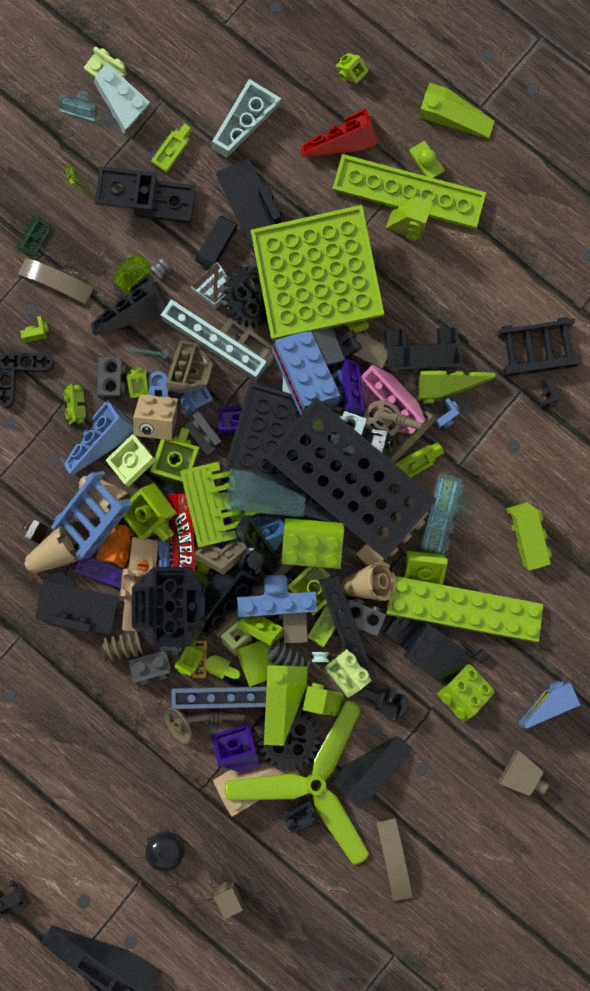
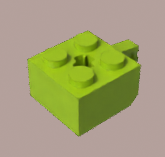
M182 427L179 437L175 436L172 440L161 439L155 456L156 461L153 463L150 471L152 475L183 484L180 470L195 467L200 454V447L191 445V441L188 440L189 429ZM178 457L180 462L174 465L171 460Z
M155 483L140 488L129 499L133 505L123 517L139 538L145 540L156 534L163 542L169 540L174 533L168 522L177 514Z

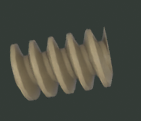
M135 632L134 638L129 633H127L126 639L119 635L118 641L112 636L111 642H108L105 637L103 644H101L104 662L108 661V656L111 661H115L116 655L119 660L123 659V654L130 658L131 652L135 657L138 656L139 651L143 655L141 638L137 632Z

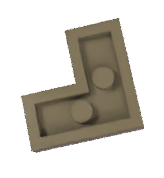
M233 539L222 550L211 544L201 547L194 555L195 559L223 575L240 561L243 552L246 550V545L237 539Z

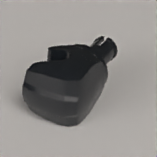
M363 687L359 694V698L375 703V710L380 711L391 720L399 721L408 711V698L403 694L397 693L395 689L383 688L382 691L377 692Z

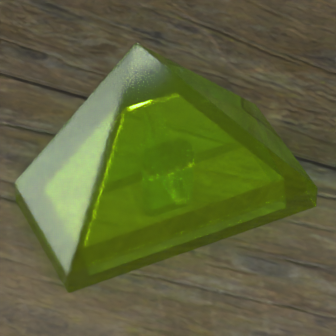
M138 253L123 260L112 280L126 293L133 284L149 271L148 267L150 264Z

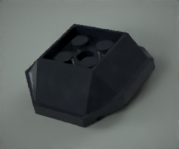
M153 567L132 587V627L152 646L191 647L205 627V586L192 567Z

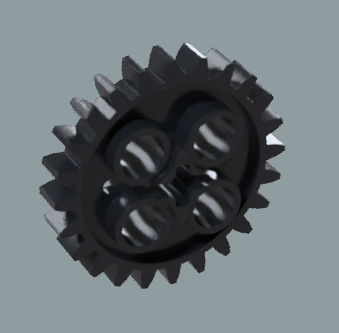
M248 265L245 269L240 267L238 271H233L232 275L227 276L228 281L223 283L227 288L221 290L222 293L226 294L221 300L227 301V304L223 307H229L230 309L227 315L232 313V320L239 319L238 325L244 323L246 328L250 325L252 328L260 327L264 323H268L265 303L261 300L263 293L257 266L251 269L250 265ZM251 280L254 282L255 287L251 285ZM237 290L241 293V298L237 295ZM248 306L251 308L252 313H249Z
M299 709L288 733L291 738L305 739L306 742L292 741L287 744V741H285L281 753H275L273 745H264L265 727H259L263 731V734L257 735V737L262 738V741L258 742L257 745L263 746L259 753H266L263 759L270 758V766L277 763V770L282 765L285 772L288 766H290L292 771H295V765L302 769V762L309 765L310 763L307 758H315L312 752L319 751L314 746L321 743L315 740V737H318L320 733L314 732L318 728V725H311L314 719H306L308 713L302 716L301 709ZM296 725H301L304 728L302 736H298L295 733ZM294 745L301 746L302 754L300 756L293 754L292 748Z

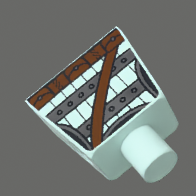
M216 262L191 286L194 294L215 309L221 304H227V301L221 300V298L226 296L221 290L227 288L223 285L224 282L228 281L227 275Z

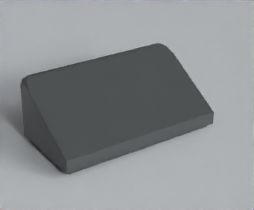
M333 327L311 331L327 366H335L344 361L345 358Z

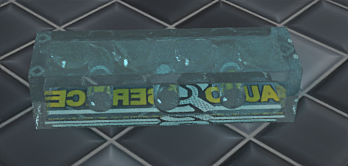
M441 473L438 475L433 497L437 500L430 507L420 550L441 555L449 550L451 540H448L449 532L453 533L455 522L452 519L453 515L458 513L460 503H457L458 495L462 496L464 485L461 484L462 479Z

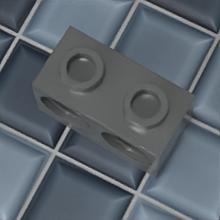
M98 357L97 396L99 398L122 399V394H125L126 383L123 382V375H126L127 367L122 358ZM111 365L117 366V370L114 373L108 372V368ZM116 384L117 386L114 391H107L108 385Z
M354 598V601L349 600L350 609L356 607L360 610V616L354 618L357 628L377 637L386 616L382 613L383 609L372 606V608L364 606L365 602ZM369 615H375L378 618L377 625H369L367 621Z

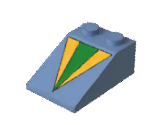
M556 681L550 684V688L542 693L519 721V727L527 729L580 706L571 683Z

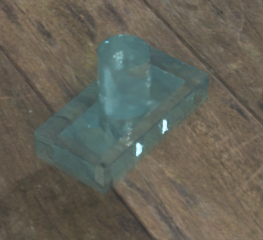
M79 90L76 98L60 94L58 102L61 112L95 121L97 117L96 104L87 102L89 94L86 91Z

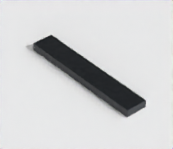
M338 574L319 580L344 650L353 653L358 664L369 673L372 681L367 685L377 682Z

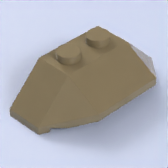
M179 341L166 380L168 391L187 394L207 388L213 362L201 350L198 343Z

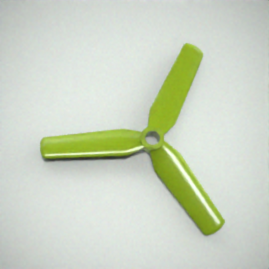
M347 701L344 704L315 758L312 775L306 778L295 774H283L228 780L225 783L226 798L228 800L296 799L310 793L312 794L315 810L351 863L357 865L365 861L369 857L365 845L338 797L326 788L325 782L335 770L360 714L361 708L359 705L352 701ZM313 780H318L319 782L316 790L311 789Z

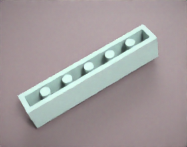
M171 300L162 312L161 317L164 322L256 382L266 369L267 361L175 301Z

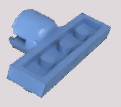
M282 574L268 575L264 578V595L237 597L238 617L317 612L316 592L289 593L287 577Z

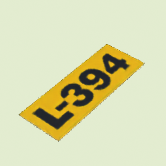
M195 641L193 644L206 651L192 678H206L207 641Z

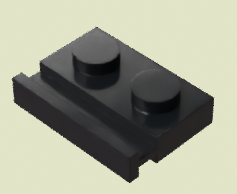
M394 617L383 632L401 648L406 650L423 623L427 624V622Z

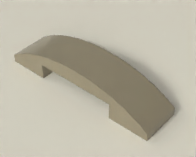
M25 258L18 273L20 277L42 284L83 305L87 304L94 290L93 287L62 271Z
M396 818L376 822L393 902L412 898Z

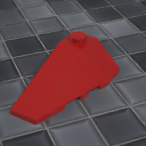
M365 108L349 115L344 119L345 123L338 127L333 125L329 128L330 130L327 134H319L301 145L303 157L361 151L374 147L379 141L367 109Z

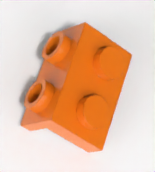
M116 525L100 545L96 559L100 562L113 563L124 568L129 558L132 537H135L136 533L128 526Z

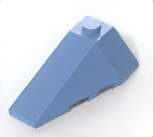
M108 399L93 416L94 422L90 429H85L83 432L84 438L81 444H77L64 463L70 475L76 474L123 443L133 433V424L130 419Z

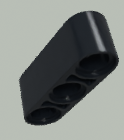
M220 215L198 252L195 262L208 269L216 262L218 263L232 239L238 224Z

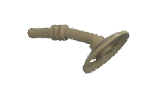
M384 400L370 404L363 415V418H366L365 428L373 429L371 427V424H373L379 430L388 431L391 436L397 433L400 426L411 427L420 431H424L426 428L424 423L412 420L409 416L401 414L394 404ZM384 405L392 408L395 413L393 414V412L389 408L384 407ZM377 407L378 410L375 412L374 417H369L370 411ZM392 422H395L396 426L389 431L388 427Z
M168 708L164 712V719L171 734L179 742L186 744L192 738L190 723L207 720L211 722L213 720L215 722L218 720L219 722H222V720L245 721V713H223L222 711L218 712L215 710L213 712L211 710L208 713L184 716L176 709ZM171 714L174 715V722H172Z

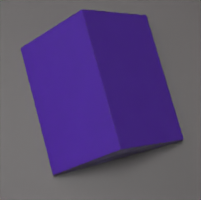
M243 406L218 408L220 437L234 436Z

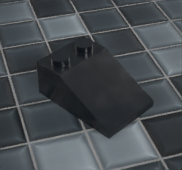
M423 623L402 656L447 685L465 667L472 655L429 624Z

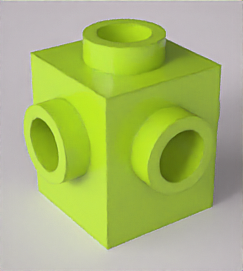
M349 53L341 57L340 62L335 66L342 80L356 84L369 71L359 55Z

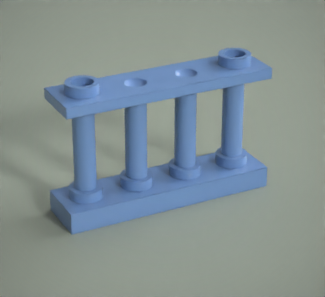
M104 471L92 472L86 477V482L63 512L55 517V522L51 526L53 530L60 526L64 527L79 544V550L75 554L79 560L93 556L133 505L129 499L116 500L100 482L106 474ZM94 488L111 505V510L107 514L90 496ZM84 501L100 518V524L97 527L79 509ZM74 515L90 532L87 540L69 522Z

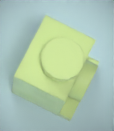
M238 622L221 635L222 643L234 656L237 655V649L245 647L252 641L250 634L237 628Z

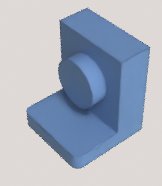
M207 388L184 394L180 401L182 408L187 411L188 415H192L197 409L212 403L213 398Z

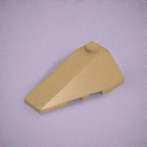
M269 761L261 763L260 768L244 773L229 770L214 779L213 782L232 817L259 800H228L225 795L226 781L283 774L300 775L296 766L295 771H292L290 766H288L285 772L282 765L277 770V763L270 766Z

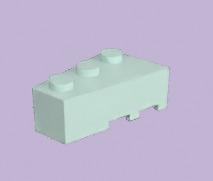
M108 63L95 76V86L105 103H107L123 134H125L148 108L150 102Z

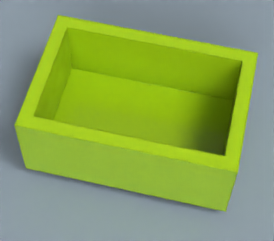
M285 518L282 564L341 569L344 524Z

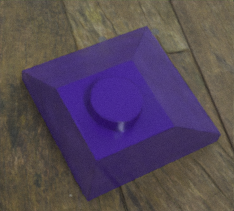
M249 723L211 735L219 767L241 773L261 767Z

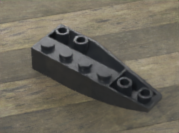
M53 925L41 942L54 955L104 991H153L163 974L161 970L130 950Z

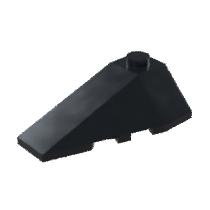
M150 274L133 284L128 295L124 298L120 296L112 309L107 308L91 323L94 336L162 314L167 304Z
M395 736L370 752L344 765L331 779V782L361 810L412 749L400 737Z

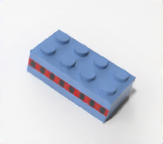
M305 331L275 340L272 352L300 415L316 397L329 408L336 406L340 394L312 332Z

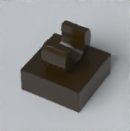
M33 519L31 524L25 522L22 529L27 531L26 538L40 544L48 526Z

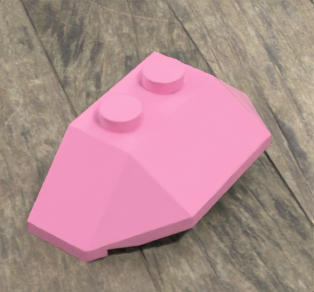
M372 365L361 376L364 405L366 407L376 401H388L394 404L401 414L409 416L412 420L421 423L425 422L418 401L392 374ZM384 405V407L389 408L393 412V414L395 413L392 408ZM374 407V408L371 410V412L373 413V415H374L375 412L378 410L377 407ZM400 426L397 432L412 434L416 429Z

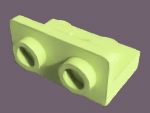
M95 46L93 49L94 55L84 66V71L95 78L98 72L108 63L125 78L127 73L124 63L119 59L115 60L110 57V54L105 49L101 48L100 50Z

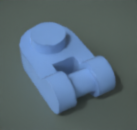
M156 371L150 375L148 380L149 395L155 396V391H162V396L158 397H169L166 388L167 376L163 372Z

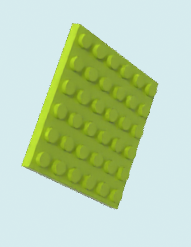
M362 205L251 230L272 340L305 331L327 329L385 316Z

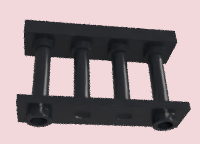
M562 317L554 322L512 327V325L501 327L497 332V337L505 336L509 363L503 369L504 377L578 367L582 363L581 355L575 356V354H572L568 327H571L575 320ZM549 330H561L565 353L563 358L556 359V356H554ZM542 331L546 353L545 361H537L535 359L531 337L532 332ZM523 334L528 359L524 364H519L516 361L512 335Z

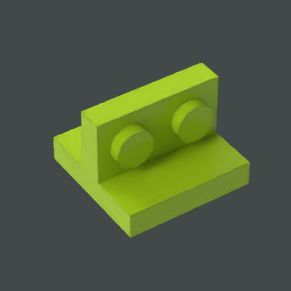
M407 551L404 578L443 585L447 558L441 554Z

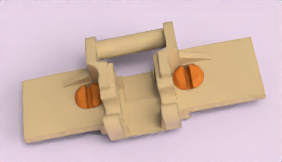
M132 537L129 566L127 569H123L120 596L124 597L125 601L122 630L136 631L132 627V587L150 569L156 567L159 540H144Z

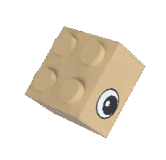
M140 395L133 417V436L172 440L177 420L178 399Z

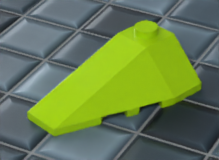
M429 83L420 109L419 118L486 139L490 138L495 122L493 119L448 88Z
M421 371L417 379L418 402L423 401V404H434L435 401L492 381L495 378V373L471 372L468 376L462 371H457L450 375H447L446 371Z
M268 665L264 745L284 746L307 687V667Z

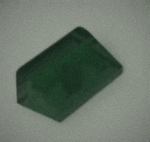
M37 215L33 216L15 248L34 258L52 225Z

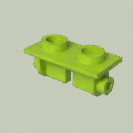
M70 384L64 390V400L67 401L65 416L67 420L69 419V425L73 424L76 420L78 424H81L86 419L85 406H78V403H84V390L81 388V385H74L73 388V385Z

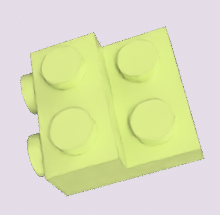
M132 434L106 461L122 482L129 487L156 459L151 455L150 450L141 439Z
M345 650L324 667L348 698L372 681L367 670L358 664L355 655L348 650Z

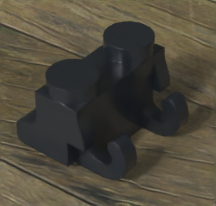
M309 799L302 800L299 803V807L294 810L288 809L282 814L291 833L296 832L298 836L302 835L301 831L315 824L317 826L319 824L316 819L319 817L318 813Z
M14 880L9 881V885L13 887L14 891L0 897V919L7 916V912L2 911L22 901L19 903L21 908L29 904L24 890H21Z

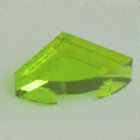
M70 164L64 166L70 184L76 183L77 179Z

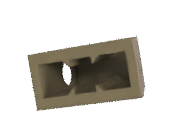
M515 750L498 780L499 784L528 796L534 790L543 795L549 784L540 779L543 771L517 750Z

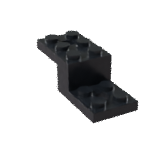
M100 166L95 205L133 209L136 217L191 223L196 186L158 181L157 174L154 172ZM114 184L122 186L118 192L112 191L111 188ZM178 198L180 203L177 206L170 205V200Z

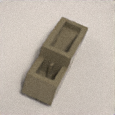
M229 318L220 330L267 361V366L274 359L273 346L250 329L238 325L236 320Z

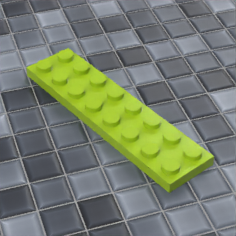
M344 154L341 156L332 191L396 208L401 203L405 204L407 200L417 196L433 202L429 217L472 229L477 228L486 192Z
M395 576L396 589L395 593L389 597L386 615L534 643L539 642L543 604Z

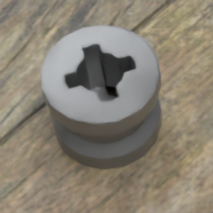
M160 257L154 265L148 267L151 273L160 281L164 279L167 273L172 272L169 265Z

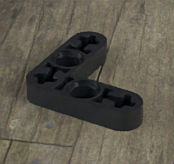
M6 352L1 354L0 406L9 408L14 404L16 371L49 372L54 367L52 357L45 353ZM7 357H9L11 361H16V357H18V367H16L15 363H9L8 366H6L3 363V361H6ZM24 358H30L31 364L28 367H23L21 361ZM35 358H37L38 362H44L46 358L50 364H46V367H44L42 364L35 363ZM6 375L10 376L11 383L3 385L1 382L2 378ZM1 388L7 390V396L10 398L5 404L1 400L5 396V391L1 390Z

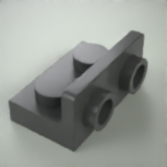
M199 411L192 415L193 419L185 425V428L190 430L194 440L204 453L209 455L222 445V441Z
M166 650L128 660L133 677L132 682H138V686L150 683L149 679L157 677V681L169 678L168 674L172 673Z

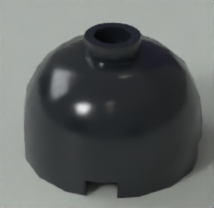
M170 831L154 834L149 839L145 848L148 864L160 872H169L176 869L181 864L185 855L182 839Z

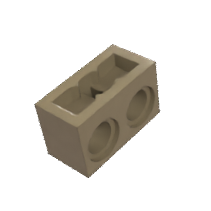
M227 881L219 885L214 899L225 920L243 911L244 903L234 882L229 884Z

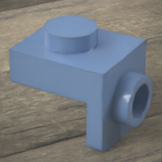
M449 398L443 403L449 412L435 422L438 429L450 427L455 423L453 420L460 414L458 412V405L454 401L451 402Z

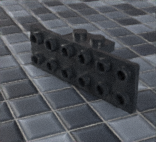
M247 158L218 171L216 176L255 254L251 230L279 224L283 214L280 206L275 205L273 202L274 195L270 188L267 189L265 183H261L250 159Z

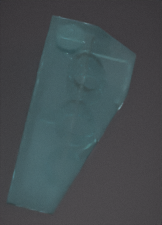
M230 469L226 509L304 517L306 497L251 471Z

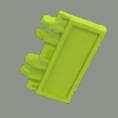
M219 462L180 470L198 548L237 538L235 530L228 532L226 530L237 528L240 521L225 525L223 518L237 516L241 514L240 509L223 513L221 511L230 507L226 492L217 494V491L230 489L235 486L231 482L215 486L214 479L226 478L232 475L231 471L212 474V472L220 470Z

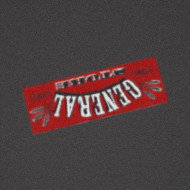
M186 494L165 495L167 501L177 513L168 522L174 533L167 540L169 541V567H192L195 572L193 523Z

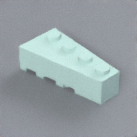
M249 79L214 137L211 149L227 158L279 107L282 98Z

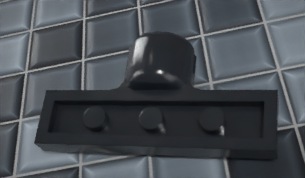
M243 515L236 530L246 545V550L239 561L240 570L246 574H252L254 571V575H258L261 569H263L266 575H274L280 560L250 515Z

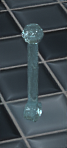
M134 346L129 348V352L132 354L138 352L160 355L162 358L168 357L166 350L158 352L136 349Z

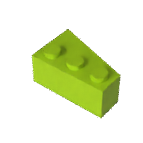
M414 196L407 200L405 204L401 203L398 208L394 207L392 209L385 229L402 234L411 241H420L433 202Z
M528 502L506 508L507 514L512 516L514 525L511 527L516 532L517 546L524 567L530 571L550 565L552 554L550 548L546 546L547 533L544 528L542 529L541 522L543 517L541 511Z
M312 683L311 686L307 685L302 709L323 715L339 716L345 694L326 690L324 685Z

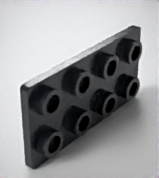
M43 581L35 617L36 619L50 621V624L85 632L95 631L111 634L119 597Z

